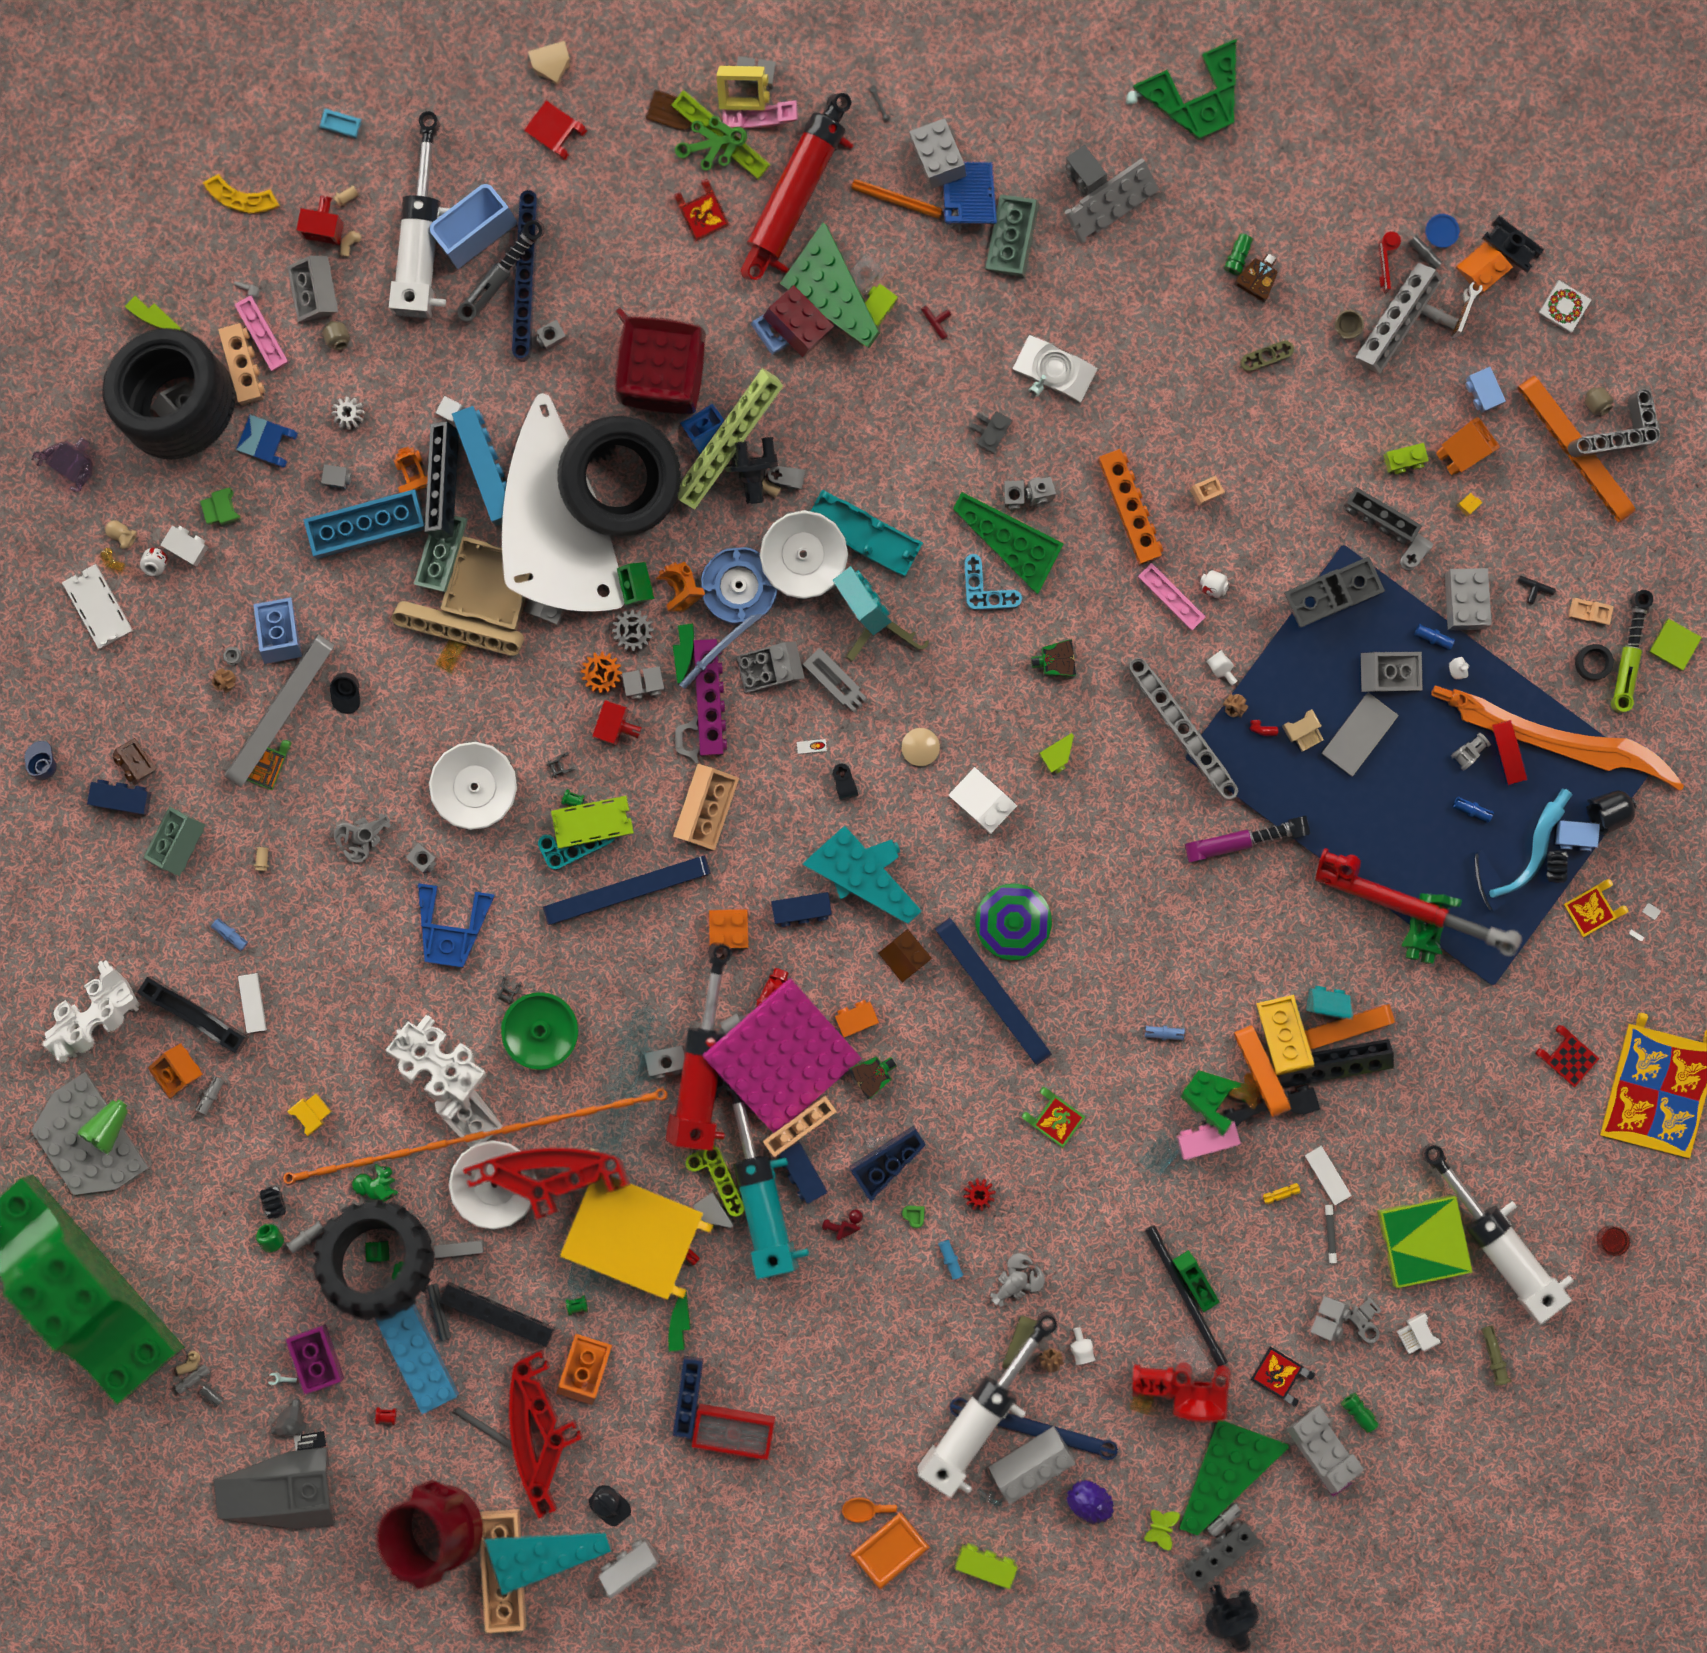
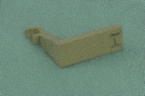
M894 622L885 627L916 649H925L929 644L928 640L924 641V645H918L913 641V636L916 635L915 631L909 634ZM866 627L845 657L851 662L854 661L871 635Z

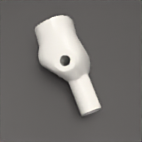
M1222 650L1206 661L1217 678L1225 676L1231 686L1237 682L1231 673L1234 664L1225 656Z
M1463 657L1455 658L1449 663L1450 673L1454 679L1468 677L1469 665Z
M1081 1327L1074 1328L1076 1341L1070 1345V1348L1075 1357L1076 1365L1095 1361L1092 1341L1090 1339H1083Z

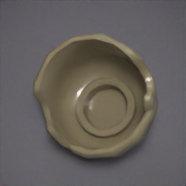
M1354 310L1341 312L1335 320L1336 332L1345 339L1356 338L1364 329L1362 316Z

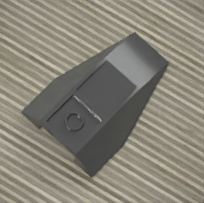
M328 1448L288 1451L214 1479L217 1519L291 1529L335 1525L334 1505L330 1503L327 1468L329 1467Z

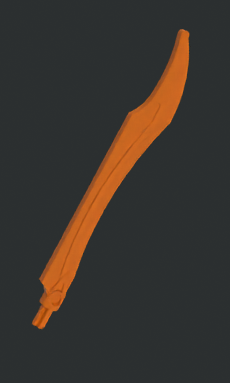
M1436 685L1432 689L1431 696L1447 701L1449 706L1456 707L1461 713L1462 721L1493 731V724L1511 720L1516 739L1605 771L1620 767L1630 768L1654 776L1678 791L1684 788L1677 775L1659 756L1648 748L1627 738L1595 737L1556 730L1525 720L1493 705L1483 698L1457 689L1450 691Z

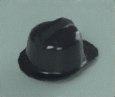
M597 1486L589 1499L592 1511L610 1526L619 1525L631 1515V1507L628 1501L610 1486Z

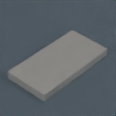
M1368 692L1321 754L1352 777L1399 715Z

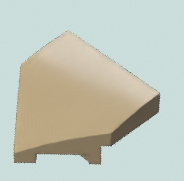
M565 41L528 51L533 70L537 73V76L545 77L558 85L563 73L570 68V58Z

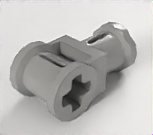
M1478 733L1471 743L1468 742L1461 746L1451 757L1459 762L1462 766L1461 769L1464 771L1480 756L1479 753L1484 748L1490 747L1491 744L1484 735Z

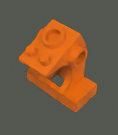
M407 446L399 449L394 460L397 470H402L407 483L398 487L400 493L414 489L419 491L427 487L428 475L425 476L420 464L423 459L419 450L415 451L414 447L409 448ZM416 464L419 474L409 477L406 467Z
M685 561L679 564L674 562L669 566H665V571L663 569L660 570V575L656 577V580H665L668 585L675 589V597L666 604L668 611L684 612L705 595L703 588L696 587L691 568Z

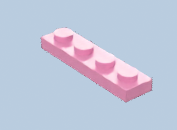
M250 295L234 304L270 370L273 372L288 364L289 362L253 297Z
M1152 563L1138 576L1191 631L1205 618Z

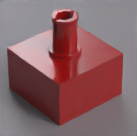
M320 195L318 211L300 208L296 231L302 239L340 245L344 222L339 215L329 213L331 197L326 196L325 198L324 195Z
M604 700L592 737L617 746L622 733L638 739L640 734L633 732V730L641 732L642 727L626 722L629 712L627 707Z

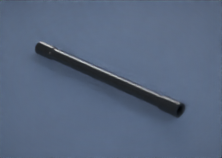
M1153 1225L1147 1228L1145 1232L1158 1252L1206 1342L1217 1367L1225 1365L1228 1361L1216 1343L1168 1253L1156 1226Z

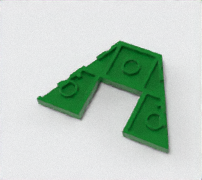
M1237 39L1231 40L1201 55L1216 87L1211 92L1183 103L1168 69L1134 84L1133 89L1198 140L1234 124Z

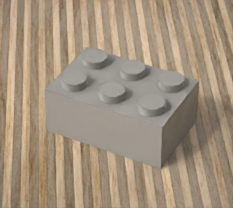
M945 118L909 131L911 144L930 189L966 177L965 164Z
M1488 568L1450 569L1447 571L1444 577L1448 630L1487 629L1492 625Z

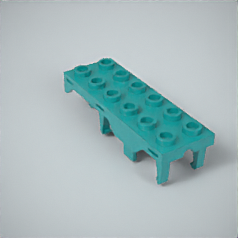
M823 489L810 511L822 514L834 522L845 537L848 548L904 578L923 545V542L906 535L871 516L866 511Z

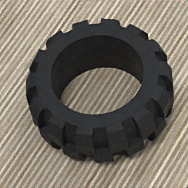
M380 1199L365 1200L364 1204L360 1205L353 1203L341 1209L342 1214L336 1219L331 1217L322 1228L325 1232L321 1240H316L313 1254L316 1256V1263L313 1264L315 1280L318 1281L321 1287L320 1291L330 1303L355 1319L369 1321L370 1319L378 1318L382 1321L395 1317V1313L402 1309L407 1311L417 1303L415 1299L420 1292L426 1291L431 1281V1278H429L430 1270L434 1268V1252L431 1249L432 1241L426 1228L404 1207L393 1202L385 1203ZM372 1229H390L399 1233L405 1246V1261L397 1278L385 1288L374 1292H359L350 1289L343 1275V1259L346 1250L353 1240L362 1233Z

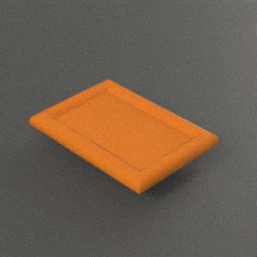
M899 1512L850 1555L881 1590L926 1552L930 1546L905 1516Z

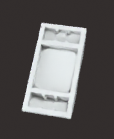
M1029 335L1012 370L1037 382L1042 375H1045L1046 379L1043 385L1081 403L1098 368L1077 356L1058 349L1046 341Z

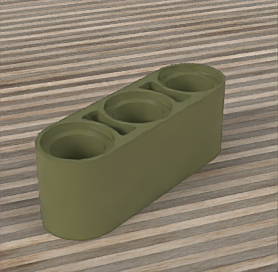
M1023 1315L1020 1316L1002 1368L1008 1369L1035 1331L1033 1327L1037 1323L1036 1320Z

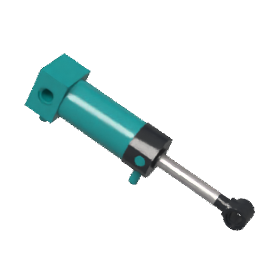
M723 1079V1087L727 1091V1095H731L745 1159L742 1162L734 1163L733 1167L737 1184L740 1188L754 1251L751 1252L756 1279L795 1271L799 1268L798 1258L809 1256V1250L795 1251L794 1242L789 1241L775 1182L774 1168L788 1165L787 1158L772 1161L770 1155L756 1156L744 1100ZM772 1256L777 1257L778 1264L772 1261Z

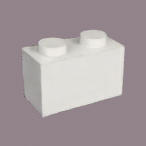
M180 525L178 528L172 526L162 541L161 546L197 567L208 549L204 545L205 540L197 535L192 538L187 535L189 531Z

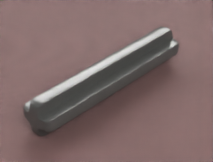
M431 1284L427 1289L440 1339L442 1341L451 1338V1333L443 1303L439 1302L441 1299L438 1284Z

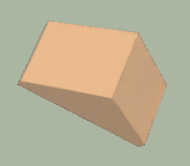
M1216 476L1197 483L1190 489L1198 506L1225 493Z

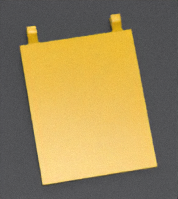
M602 1175L600 1181L588 1186L560 1257L667 1300L671 1293L684 1298L686 1289L675 1286L674 1283L697 1228L710 1233L713 1225L701 1220L703 1212L630 1183L629 1186L620 1188L619 1184L622 1181L612 1176L614 1187L618 1186L619 1189L609 1192Z

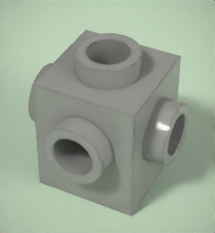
M1035 477L1028 482L1024 490L1025 497L1029 500L1031 506L1046 505L1048 502H1052L1056 495L1051 477L1042 479L1041 477Z

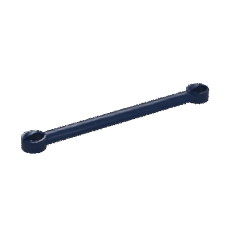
M962 1397L954 1398L950 1403V1411L956 1417L959 1414L954 1412L952 1408L962 1411L964 1407L953 1403L957 1400L964 1401L966 1405L968 1403ZM1007 1413L1005 1418H1002L997 1424L999 1427L1034 1437L1053 1427L1052 1425L1028 1418H1020L1010 1413ZM1054 1426L1065 1444L1069 1447L1100 1455L1105 1460L1115 1458L1118 1453L1117 1445L1112 1440H1101ZM1112 1443L1115 1446V1450L1102 1447V1445ZM1101 1451L1111 1453L1113 1455L1105 1456L1101 1453Z

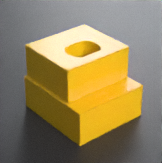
M1470 493L1457 506L1466 516H1469L1483 502Z

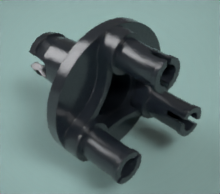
M774 437L761 438L763 455L762 457L748 458L747 441L735 442L736 453L731 458L732 464L726 465L724 468L725 472H739V478L744 483L747 504L764 502L762 481L765 477V469L778 466L777 454L774 451Z
M1215 1584L1213 1587L1211 1586L1209 1591L1213 1598V1607L1205 1618L1208 1632L1219 1639H1230L1232 1647L1236 1648L1237 1652L1247 1651L1251 1646L1248 1632L1255 1627L1259 1620V1611L1251 1599L1250 1592L1242 1590L1238 1593V1597L1227 1599L1224 1597L1220 1585Z

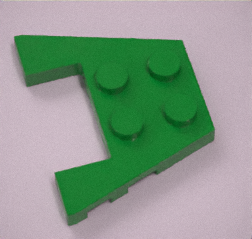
M1198 1070L1182 1092L1181 1098L1196 1113L1200 1112L1206 1117V1122L1210 1126L1214 1125L1218 1129V1133L1224 1136L1231 1127L1232 1121L1216 1111L1229 1094L1248 1103L1257 1088Z

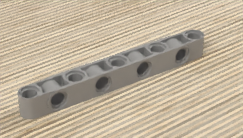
M1133 659L1129 667L1130 673L1140 689L1221 798L1226 801L1233 800L1238 793V788L1227 770L1155 672L1151 670L1143 659ZM1140 663L1144 669L1141 672H1135L1133 665ZM1158 694H1163L1166 697V701L1158 703L1155 697ZM1186 725L1189 732L1181 734L1178 731V727ZM1209 756L1211 758V763L1209 765H1203L1201 763V757ZM1225 787H1232L1234 794L1226 796L1223 790Z

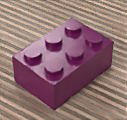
M326 1324L285 1339L304 1395L345 1379Z

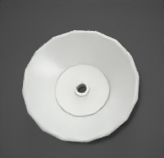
M809 511L789 513L774 522L763 537L760 551L763 572L772 586L787 596L801 599L821 596L833 588L835 583L832 579L845 571L848 558L845 537L837 525L824 515ZM805 550L806 556L801 557L800 551Z
M479 742L458 744L443 753L433 766L429 788L431 801L441 817L453 826L474 830L488 828L503 819L513 805L517 783L515 771L504 754L493 746ZM473 783L478 784V788L476 790H472L471 788Z
M492 1140L475 1144L460 1155L451 1170L449 1190L453 1205L464 1219L477 1227L495 1230L511 1226L527 1214L532 1206L530 1200L499 1185L494 1188L490 1181L469 1188L467 1180L476 1181L482 1178L480 1169L471 1171V1176L463 1172L464 1168L497 1156L520 1151L510 1143ZM491 1164L486 1169L489 1175L494 1173V1167ZM534 1169L522 1171L523 1174L536 1179Z

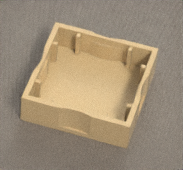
M463 536L440 610L517 631L526 597L511 590L505 583L502 548ZM526 573L515 576L514 581L516 583L530 581L532 574Z

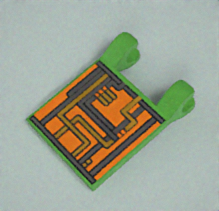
M283 740L279 751L268 747L247 780L273 790L292 742Z

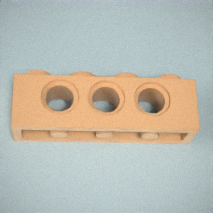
M239 323L218 329L238 402L241 405L263 400L262 394L265 393L263 383H259L257 377L260 375L258 365L254 364L252 357H255L253 347L249 346L247 339H250L247 327L244 328ZM239 341L242 342V347L239 350H234V344ZM247 360L246 367L239 368V362ZM252 378V384L244 386L245 379Z
M825 1095L778 1131L765 1138L763 1143L773 1157H775L836 1113L837 1110Z

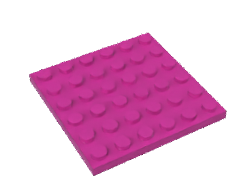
M791 978L703 1055L773 1133L796 1118L849 1071V1068L862 1059Z

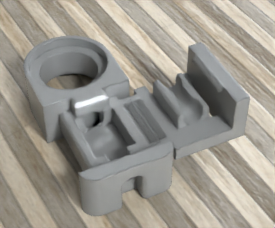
M1370 1296L1359 1308L1354 1306L1350 1310L1348 1319L1359 1329L1357 1331L1358 1334L1366 1342L1374 1343L1379 1339L1380 1333L1371 1320L1373 1319L1372 1316L1376 1312L1379 1314L1382 1309ZM1372 1328L1376 1331V1336L1371 1339L1367 1338L1365 1331Z

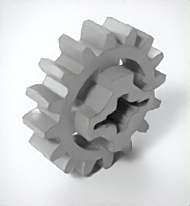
M631 609L630 614L624 611V617L618 615L617 617L620 621L613 623L617 627V629L612 630L613 633H617L614 640H620L618 645L622 646L624 644L625 650H628L629 647L632 648L633 652H635L636 647L643 650L642 644L648 646L647 639H653L649 634L654 632L653 628H649L653 623L652 621H646L648 615L642 617L641 611H638L637 614H635L633 609ZM637 618L636 622H629L627 619ZM644 624L646 627L645 636L641 634V628ZM622 625L625 627V633L623 634V636H621L620 633ZM629 627H637V634H629ZM631 639H637L639 642L629 643L628 641H630Z

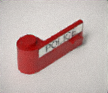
M1394 231L1384 234L1379 242L1382 276L1379 277L1380 288L1383 286L1384 293H1388L1391 289L1388 255L1393 254L1401 244L1400 235Z

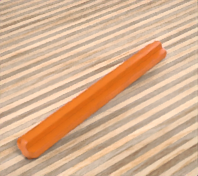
M854 179L852 183V190L940 219L943 209L857 179Z

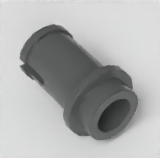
M205 1384L199 1391L200 1397L206 1398L216 1408L223 1401L224 1397L211 1388L212 1385Z

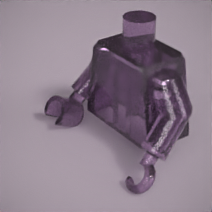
M83 437L79 438L75 446L66 440L54 444L41 452L33 453L31 460L39 459L36 464L37 466H41L43 460H46L45 463L74 482L77 488L70 486L73 492L81 491L82 487L92 477V457L84 453L90 442Z

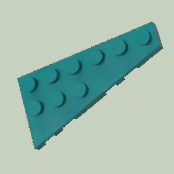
M845 825L802 863L804 866L907 924L922 912Z

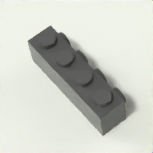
M1358 487L1352 490L1343 505L1347 508L1346 511L1353 516L1359 515L1363 518V522L1370 526L1376 525L1379 527V531L1385 535H1393L1396 537L1395 540L1402 545H1410L1422 527L1419 523Z
M1244 1520L1242 1522H1235L1227 1534H1220L1216 1537V1542L1213 1545L1205 1546L1200 1550L1201 1554L1198 1557H1192L1185 1562L1183 1569L1199 1590L1260 1542Z

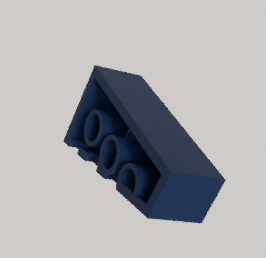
M912 1126L856 1161L849 1168L869 1201L872 1202L926 1144L915 1126Z

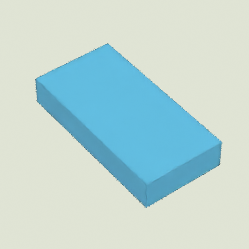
M325 109L319 127L357 139L362 120Z

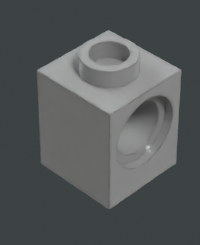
M557 319L536 330L539 334L536 339L540 346H545L547 350L567 340ZM548 332L555 333V337L552 340H547L545 336Z
M324 464L321 484L347 489V484H351L352 474L349 473L350 470L348 468Z
M1004 481V506H1009L1010 510L1020 509V506H1024V481ZM1011 491L1018 492L1019 498L1017 500L1010 499L1009 493Z
M420 843L406 856L423 873L431 872L437 865L435 861L438 858ZM421 854H426L428 857V861L424 865L419 863V856Z

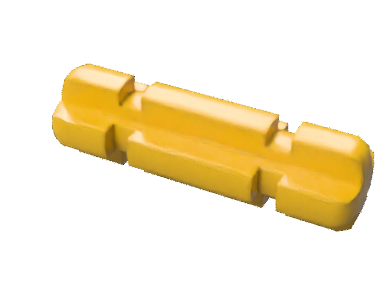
M1295 1183L1290 1185V1187L1286 1186L1275 1190L1273 1193H1266L1263 1195V1199L1266 1204H1271L1275 1200L1279 1201L1291 1197L1292 1194L1297 1195L1301 1193L1299 1185Z

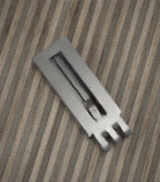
M821 648L815 651L803 663V666L843 706L846 704L854 713L857 711L852 705L854 702L859 707L862 706L858 700L859 697L864 702L868 700L859 691L860 687ZM841 681L851 689L848 691L845 686L841 688L846 695L836 687Z

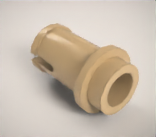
M352 185L340 194L336 193L334 199L338 206L341 207L358 197L359 194Z
M765 477L762 481L763 491L776 498L781 487L766 480L767 478Z
M257 847L256 864H254L255 870L267 871V868H269V865H267L269 848Z

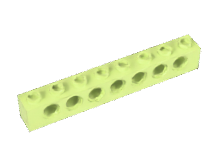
M763 368L760 370L682 479L679 486L680 491L678 492V499L681 502L696 509L736 453L735 442H743L782 389L783 384L776 376Z

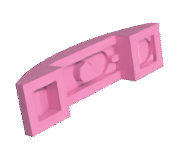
M797 101L777 103L778 105L765 106V110H723V123L731 128L741 127L746 129L794 122L798 120Z

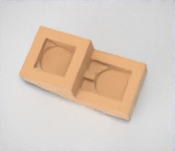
M1572 598L1569 617L1610 625L1614 606Z

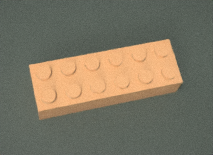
M520 1509L480 1512L483 1520V1538L521 1537ZM482 1538L480 1551L485 1633L524 1631L527 1626L524 1587L504 1595L501 1594L484 1539Z

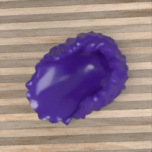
M1087 1480L1078 1481L1073 1485L1072 1490L1068 1491L1066 1500L1068 1506L1082 1520L1095 1524L1096 1522L1101 1523V1521L1106 1522L1112 1517L1114 1512L1112 1496H1109L1106 1489L1099 1487L1097 1483Z

